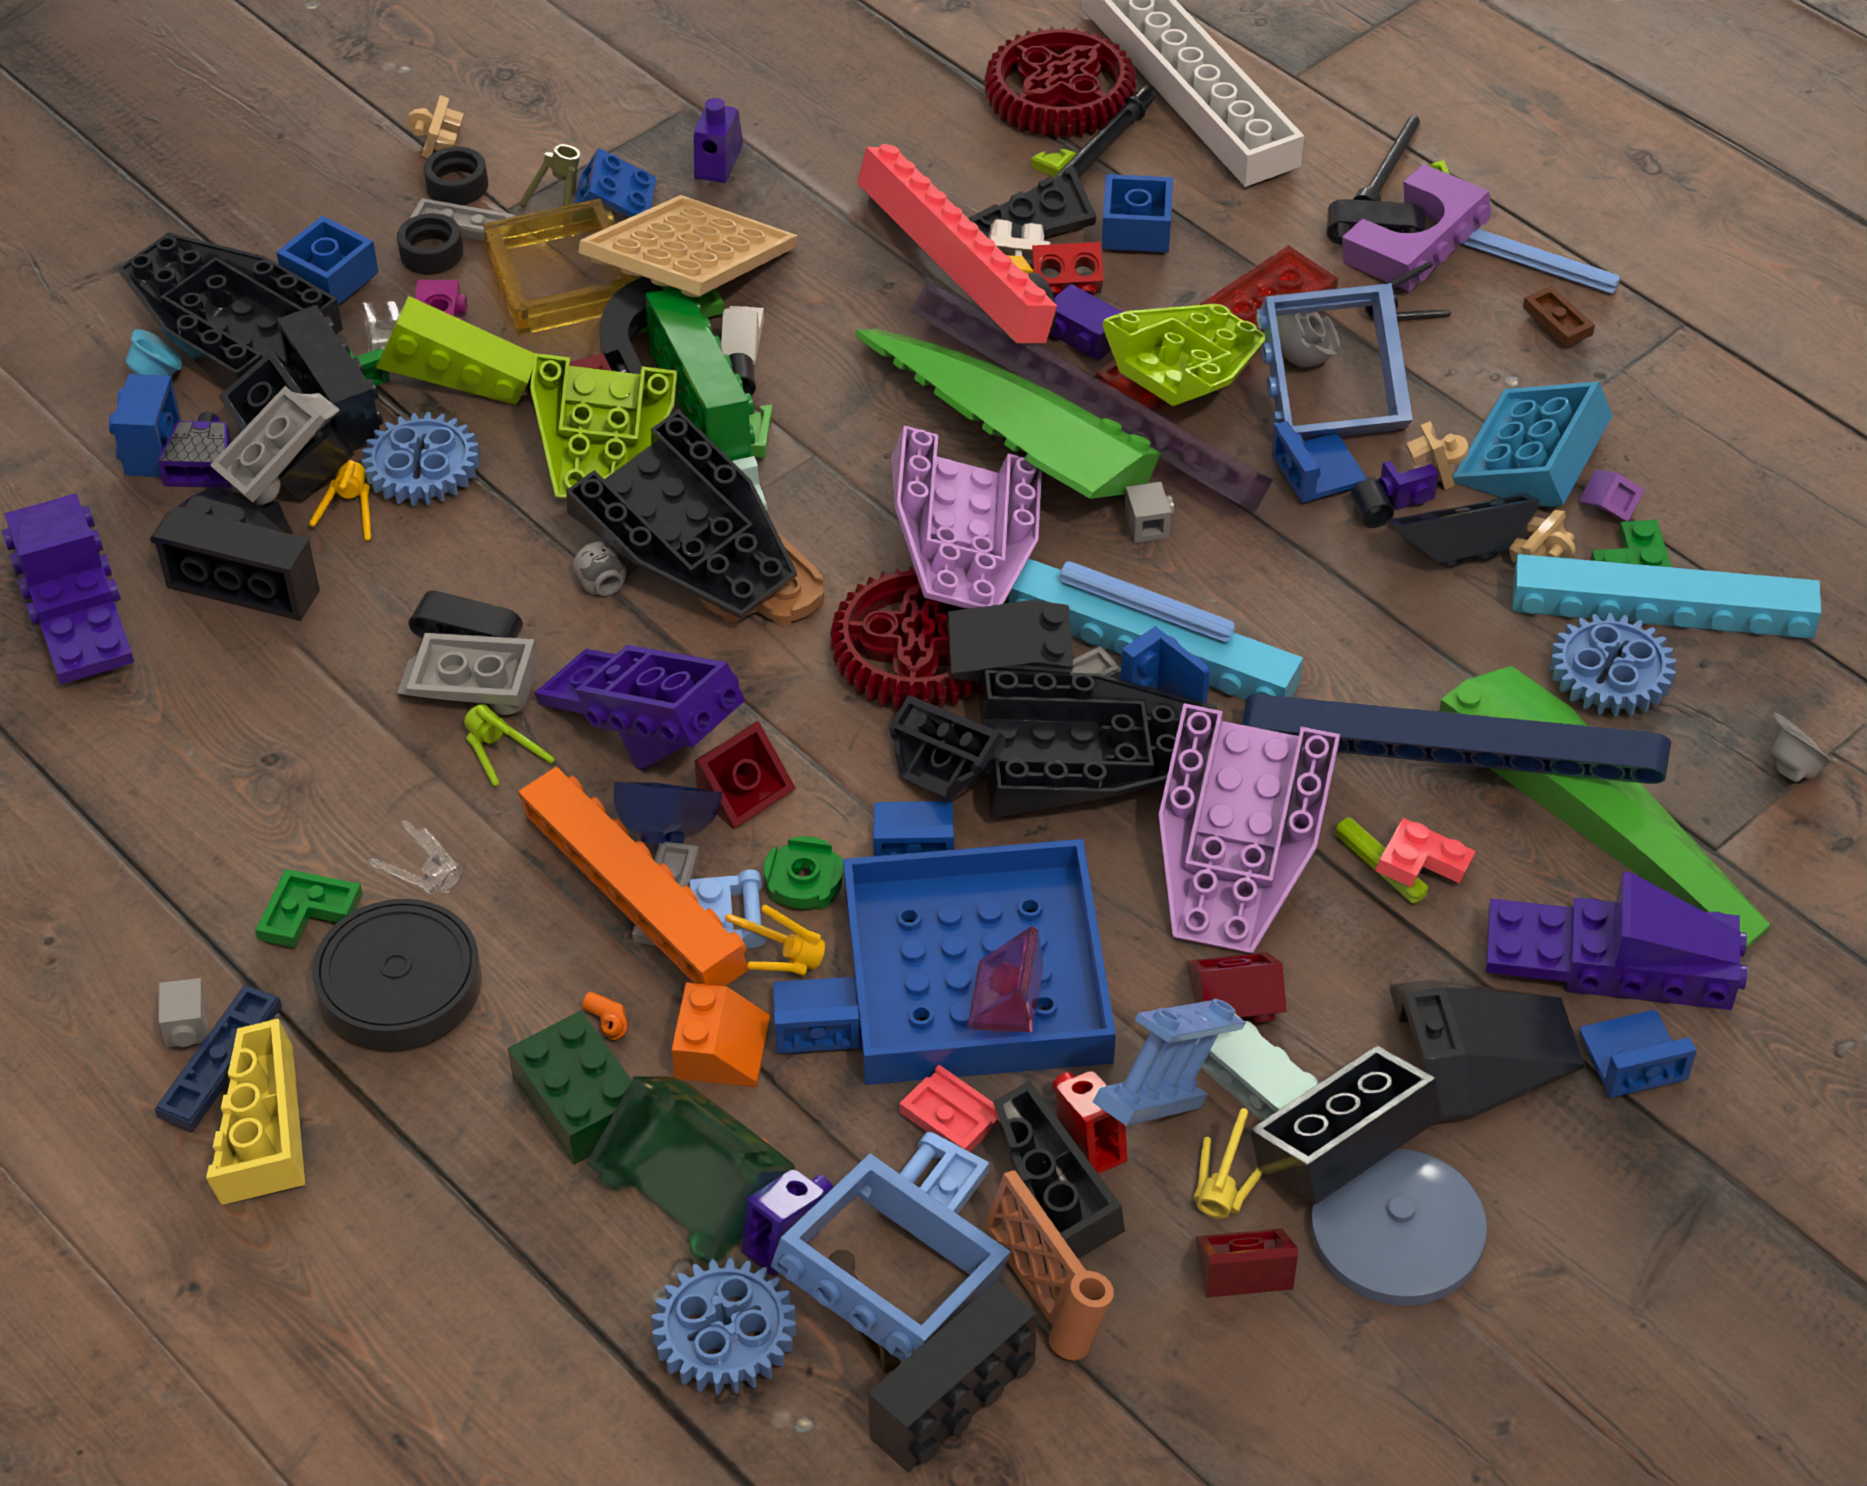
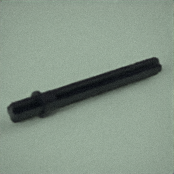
M1144 85L1134 96L1124 99L1125 105L1119 109L1117 114L1063 169L1073 165L1078 177H1080L1131 124L1145 116L1146 108L1157 96L1156 91L1152 90L1149 85ZM1063 169L1055 177L1061 175L1063 173Z

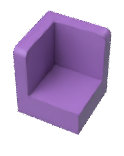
M1595 470L1580 498V502L1588 506L1599 507L1620 521H1629L1645 490L1619 473Z

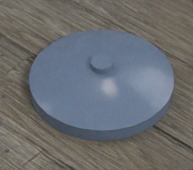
M1398 1148L1318 1204H1313L1311 1235L1314 1247L1323 1265L1345 1287L1356 1294L1376 1302L1406 1306L1425 1304L1444 1298L1462 1287L1477 1269L1484 1251L1487 1223L1483 1205L1477 1193L1458 1171L1428 1154Z

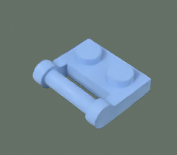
M744 870L737 876L689 879L690 889L696 895L699 904L705 910L708 908L712 909L721 920L723 928L729 933L736 932L745 943L746 948H756L766 943L767 937L744 928L733 930V923L725 919L727 914H732L731 895L743 894L745 919L761 925L759 891L762 888L761 873L756 870Z
M926 1132L918 1142L919 1149L900 1174L914 1184L930 1161L940 1158V1162L920 1188L956 1214H959L990 1172V1163L935 1133Z

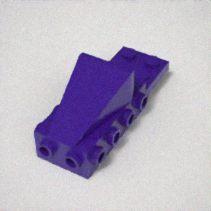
M75 493L4 513L9 527L2 530L8 551L16 550L15 553L9 555L16 575L24 574L23 578L18 579L24 600L32 598L33 602L26 604L32 625L40 624L59 683L64 684L135 663L114 603L121 600L115 579L107 581L106 577L112 575L106 554L99 556L98 552L104 550L98 531L90 529L95 527L89 505L81 507L78 495Z
M626 645L617 654L585 649L534 692L540 705L582 713L593 727L618 732L636 769L640 770L685 746L694 747L745 701L739 688L738 678L731 671L727 662Z
M1623 871L1616 902L1596 898L1574 897L1573 906L1565 907L1490 898L1485 973L1565 981L1566 992L1732 1010L1738 989L1744 990L1746 987L1747 965H1740V957L1745 955L1747 934L1740 932V915L1701 911L1634 873Z

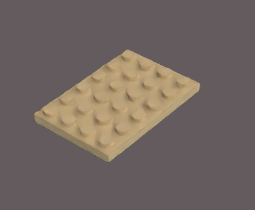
M679 195L581 239L578 253L591 257V261L596 264H611L621 268V272L625 274L642 275L650 278L653 284L672 286L681 289V293L686 296L700 297L702 294L718 288V286L734 280V278L794 249L797 235Z

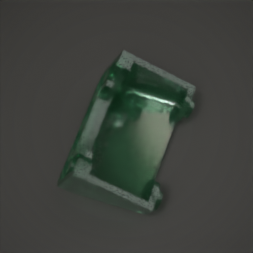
M634 1076L586 1163L599 1174L598 1179L606 1186L617 1190L622 1186L636 1187L690 1230L686 1237V1241L691 1246L690 1252L696 1258L710 1263L713 1259L715 1261L725 1259L742 1239L747 1198L789 1170L796 1169L795 1165L787 1157L695 1087L681 1079L670 1076Z

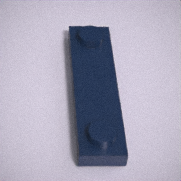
M244 984L155 1107L156 1116L194 1131L230 1080L228 1071L237 1028L273 1020L282 1007L280 998Z

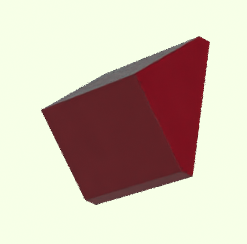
M759 721L752 723L694 761L697 796L731 828L738 827L796 789Z
M1282 1228L1196 1236L1206 1298L1293 1290L1298 1248Z

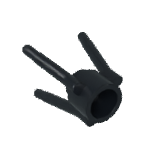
M1431 261L1389 282L1392 283L1395 309L1398 308L1397 295L1406 291L1397 286L1433 266ZM1364 306L1367 315L1373 320L1372 306ZM1451 311L1396 312L1397 320L1438 318L1450 316Z

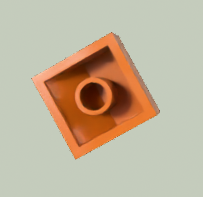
M686 982L672 1045L675 1079L757 1087L770 1024V1015L727 986Z

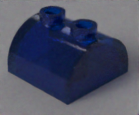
M614 782L613 797L620 819L631 830L642 834L641 841L665 844V842L684 843L685 834H692L705 829L715 819L719 811L722 792L658 782Z

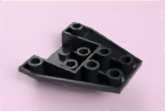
M1436 980L1390 985V993L1399 1022H1409L1423 1071L1436 1079L1442 1119L1438 1122L1473 1118L1583 1069L1584 1063L1561 997Z

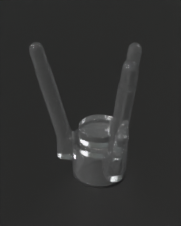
M405 819L401 821V826L429 855L421 867L425 878L373 857L367 859L369 865L418 885L429 894H433L436 889L442 893L452 891L460 883L464 875V869L450 857L426 827H421L418 831Z

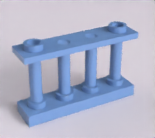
M1219 999L1163 1009L1158 1008L1157 1010L1138 1013L1135 1021L1151 1031L1125 1082L1100 1087L1092 1103L1126 1126L1200 1109L1208 1093L1197 1087L1196 1077L1219 1034L1242 1030L1246 1022L1234 1015L1236 1010L1231 1005Z

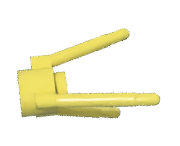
M1246 1108L1240 1110L1219 1172L1212 1174L1211 1178H1208L1211 1138L1204 1137L1198 1186L1193 1199L1197 1202V1207L1201 1212L1213 1218H1227L1230 1212L1238 1214L1244 1199L1263 1174L1257 1167L1238 1192L1235 1188V1180L1228 1176L1248 1115Z

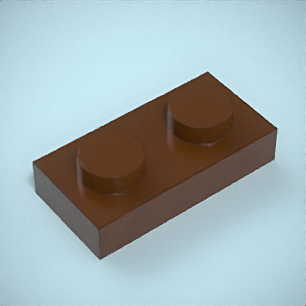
M1553 286L1524 298L1523 309L1565 348L1593 336L1595 325Z

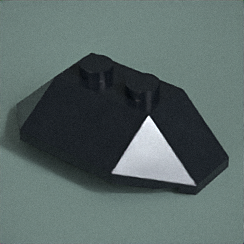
M211 487L191 496L177 506L293 534L279 502L276 501L264 505H255L241 493ZM169 512L166 513V515L164 516V518L162 519V521L150 537L151 543L155 544L153 536L155 535V533L157 532V530L159 529V527L161 526Z
M1527 493L1388 519L1387 527L1423 554L1437 561L1440 565L1451 566L1460 564L1462 562L1461 558L1474 556L1476 559H1487L1495 557L1496 551L1509 549L1538 510L1540 504L1539 499Z
M910 695L907 696L889 726L890 736L894 739V752L900 777L909 783L950 801L985 779L993 767L994 759L998 758L1006 745L1005 737L999 731Z

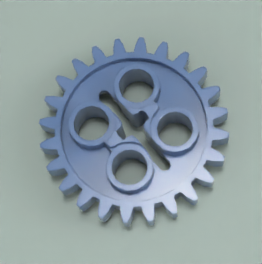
M427 412L423 419H419L416 413H412L411 420L409 421L399 416L397 425L386 422L385 432L375 430V439H367V449L362 450V465L365 468L367 483L373 484L375 493L383 491L384 499L386 500L396 495L397 504H401L406 498H410L412 506L416 505L418 499H424L425 503L430 505L431 498L435 496L439 500L445 501L444 493L449 492L455 496L458 495L457 485L468 487V478H475V468L480 467L479 447L475 440V434L469 433L466 424L458 426L457 418L446 422L445 414H441L437 419H432L431 413ZM424 439L425 449L421 450L422 440ZM421 466V474H420V477L418 478L419 475H418V469H417V468H419V467Z
M1608 613L1605 621H1601L1596 614H1593L1591 623H1588L1580 617L1578 618L1577 627L1567 624L1565 633L1559 632L1556 643H1553L1550 669L1554 670L1552 679L1553 681H1561L1560 692L1571 690L1569 699L1571 702L1580 698L1583 699V709L1585 710L1594 704L1597 705L1598 714H1602L1605 708H1611L1613 715L1616 717L1620 709H1625L1632 716L1634 715L1635 706L1647 712L1650 702L1659 705L1661 697L1668 696L1676 673L1674 671L1676 659L1672 658L1673 648L1665 647V637L1654 638L1656 630L1654 627L1645 631L1641 629L1642 620H1638L1632 625L1628 624L1627 615H1624L1620 621H1615L1612 613ZM1623 645H1626L1622 649L1621 657H1617L1618 651ZM1605 671H1607V672H1608V677H1607V678L1605 679V681L1601 684L1600 682H1602L1603 679H1604Z
M733 1258L727 1260L725 1268H719L715 1259H710L708 1271H703L697 1264H694L693 1277L689 1278L682 1273H678L679 1288L666 1284V1299L656 1300L657 1314L652 1315L653 1329H655L652 1331L653 1342L657 1346L659 1360H667L668 1373L672 1374L680 1370V1378L683 1385L696 1378L697 1390L700 1392L709 1382L714 1383L716 1394H720L724 1384L730 1383L734 1393H739L740 1381L746 1380L751 1387L755 1388L757 1387L756 1375L758 1373L768 1379L772 1378L771 1363L782 1367L785 1365L784 1352L793 1351L792 1337L797 1336L796 1321H794L796 1320L795 1305H790L789 1290L781 1291L779 1277L768 1281L767 1268L763 1267L753 1274L751 1271V1261L747 1260L741 1269H735ZM733 1297L743 1298L742 1300L736 1302L728 1301L730 1298ZM691 1315H702L698 1319H688ZM753 1331L761 1332L760 1335L754 1337L746 1335ZM711 1349L721 1350L719 1353L716 1354L705 1353L706 1351Z

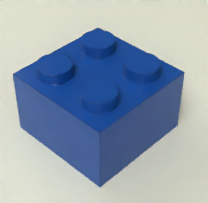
M1106 174L1102 249L1169 252L1173 177Z
M323 215L276 252L280 266L337 298L338 305L379 272L374 242Z
M128 374L124 388H120L118 391L116 411L111 413L109 417V432L116 439V458L121 460L125 475L162 477L158 465V457L175 424L182 421L171 376Z

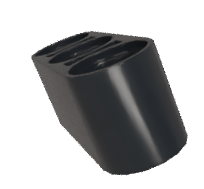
M1340 199L1332 202L1328 207L1327 236L1332 242L1342 244V237L1362 219L1398 233L1425 231V212L1422 207L1412 203Z
M433 590L427 591L408 623L411 631L422 639L425 633L517 638L523 628L522 619L510 609Z

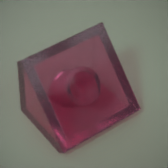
M1029 927L979 961L968 1026L972 1029L1033 1033L1043 973L1039 930L1037 928Z

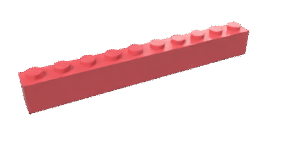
M882 144L880 147H866L857 184L1016 343H1046L1057 305L1046 295V292L1039 288L1029 278L1027 273L1021 271L1012 262V259L995 245L993 240L987 238L979 230V227L962 213L960 208L954 206L946 198V195L930 182L928 177L920 173L915 168L914 163L908 161L899 152L900 150L897 147L888 144Z

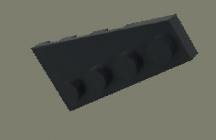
M1071 165L1063 169L1061 175L1053 179L1048 177L1038 182L1037 187L1025 193L1020 191L1012 195L1010 201L1000 206L994 204L968 219L975 223L987 238L989 237L991 224L997 219L1012 222L1011 237L1021 238L1022 226L1029 223L1043 225L1045 238L1095 225L1097 216L1074 166Z

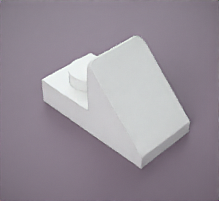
M730 306L729 309H724L721 339L722 353L724 355L744 353L751 357L753 365H755L764 323V308Z

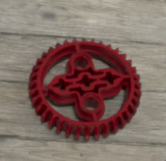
M1052 26L1049 30L1038 28L1037 32L1026 31L1025 36L1016 35L1015 40H1006L1005 45L998 46V51L992 53V58L988 61L985 74V92L987 93L989 106L993 107L994 113L1000 114L1002 121L1008 120L1009 126L1018 125L1020 132L1029 130L1031 135L1040 133L1043 135V138L1047 135H1054L1056 139L1059 136H1067L1070 139L1071 135L1083 137L1086 132L1095 134L1096 129L1101 130L1117 114L1119 109L1125 105L1124 99L1134 96L1136 90L1134 66L1131 64V58L1126 56V51L1120 50L1119 44H1111L1110 38L1101 39L1100 33L1091 35L1089 30L1081 32L1077 30V27L1073 30H1066L1064 26L1062 29H1054ZM1101 69L1110 75L1116 83L1106 95L1103 94L1097 78ZM1015 70L1021 76L1023 85L1019 96L1004 82Z
M911 565L906 572H900L895 568L894 573L888 575L882 571L878 580L869 577L866 585L857 584L855 592L847 593V598L845 601L840 602L838 611L834 614L832 627L830 628L832 659L835 666H837L840 676L846 680L847 686H854L857 694L865 693L868 702L878 698L881 707L892 703L897 711L907 696L910 695L942 709L945 703L948 702L956 707L959 698L969 701L972 692L980 693L982 682L949 678V672L936 676L938 665L949 666L947 614H944V602L924 598L916 571L913 570ZM901 602L899 611L879 610L888 605ZM944 603V604L950 605V606H952V607H955V608H957V609H959V610L967 609V608H963V607L951 605V604H948V603ZM855 648H863L865 655L873 661L893 663L894 674L871 665Z

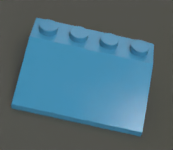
M1600 382L1504 389L1470 446L1467 457L1462 460L1453 475L1454 482L1501 498L1527 493L1539 499L1540 506L1555 507L1564 505L1613 416Z

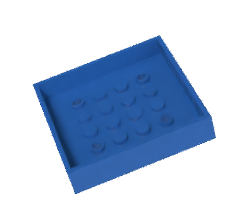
M1083 839L843 859L844 889L859 1014L865 1085L924 1080L926 1077L930 1078L935 1073V1068L938 1065L956 1077L1114 1064L1116 1032ZM1026 910H1034L1035 912L1030 913L1026 912ZM906 920H914V922H911V923H908V922H905V921H906ZM1041 1007H1048V1008H1050V1009H1049V1010H1041V1009H1039V1008H1041ZM920 1017H923V1018H926L927 1020H925V1021H918V1020H916V1019H917V1018H920Z

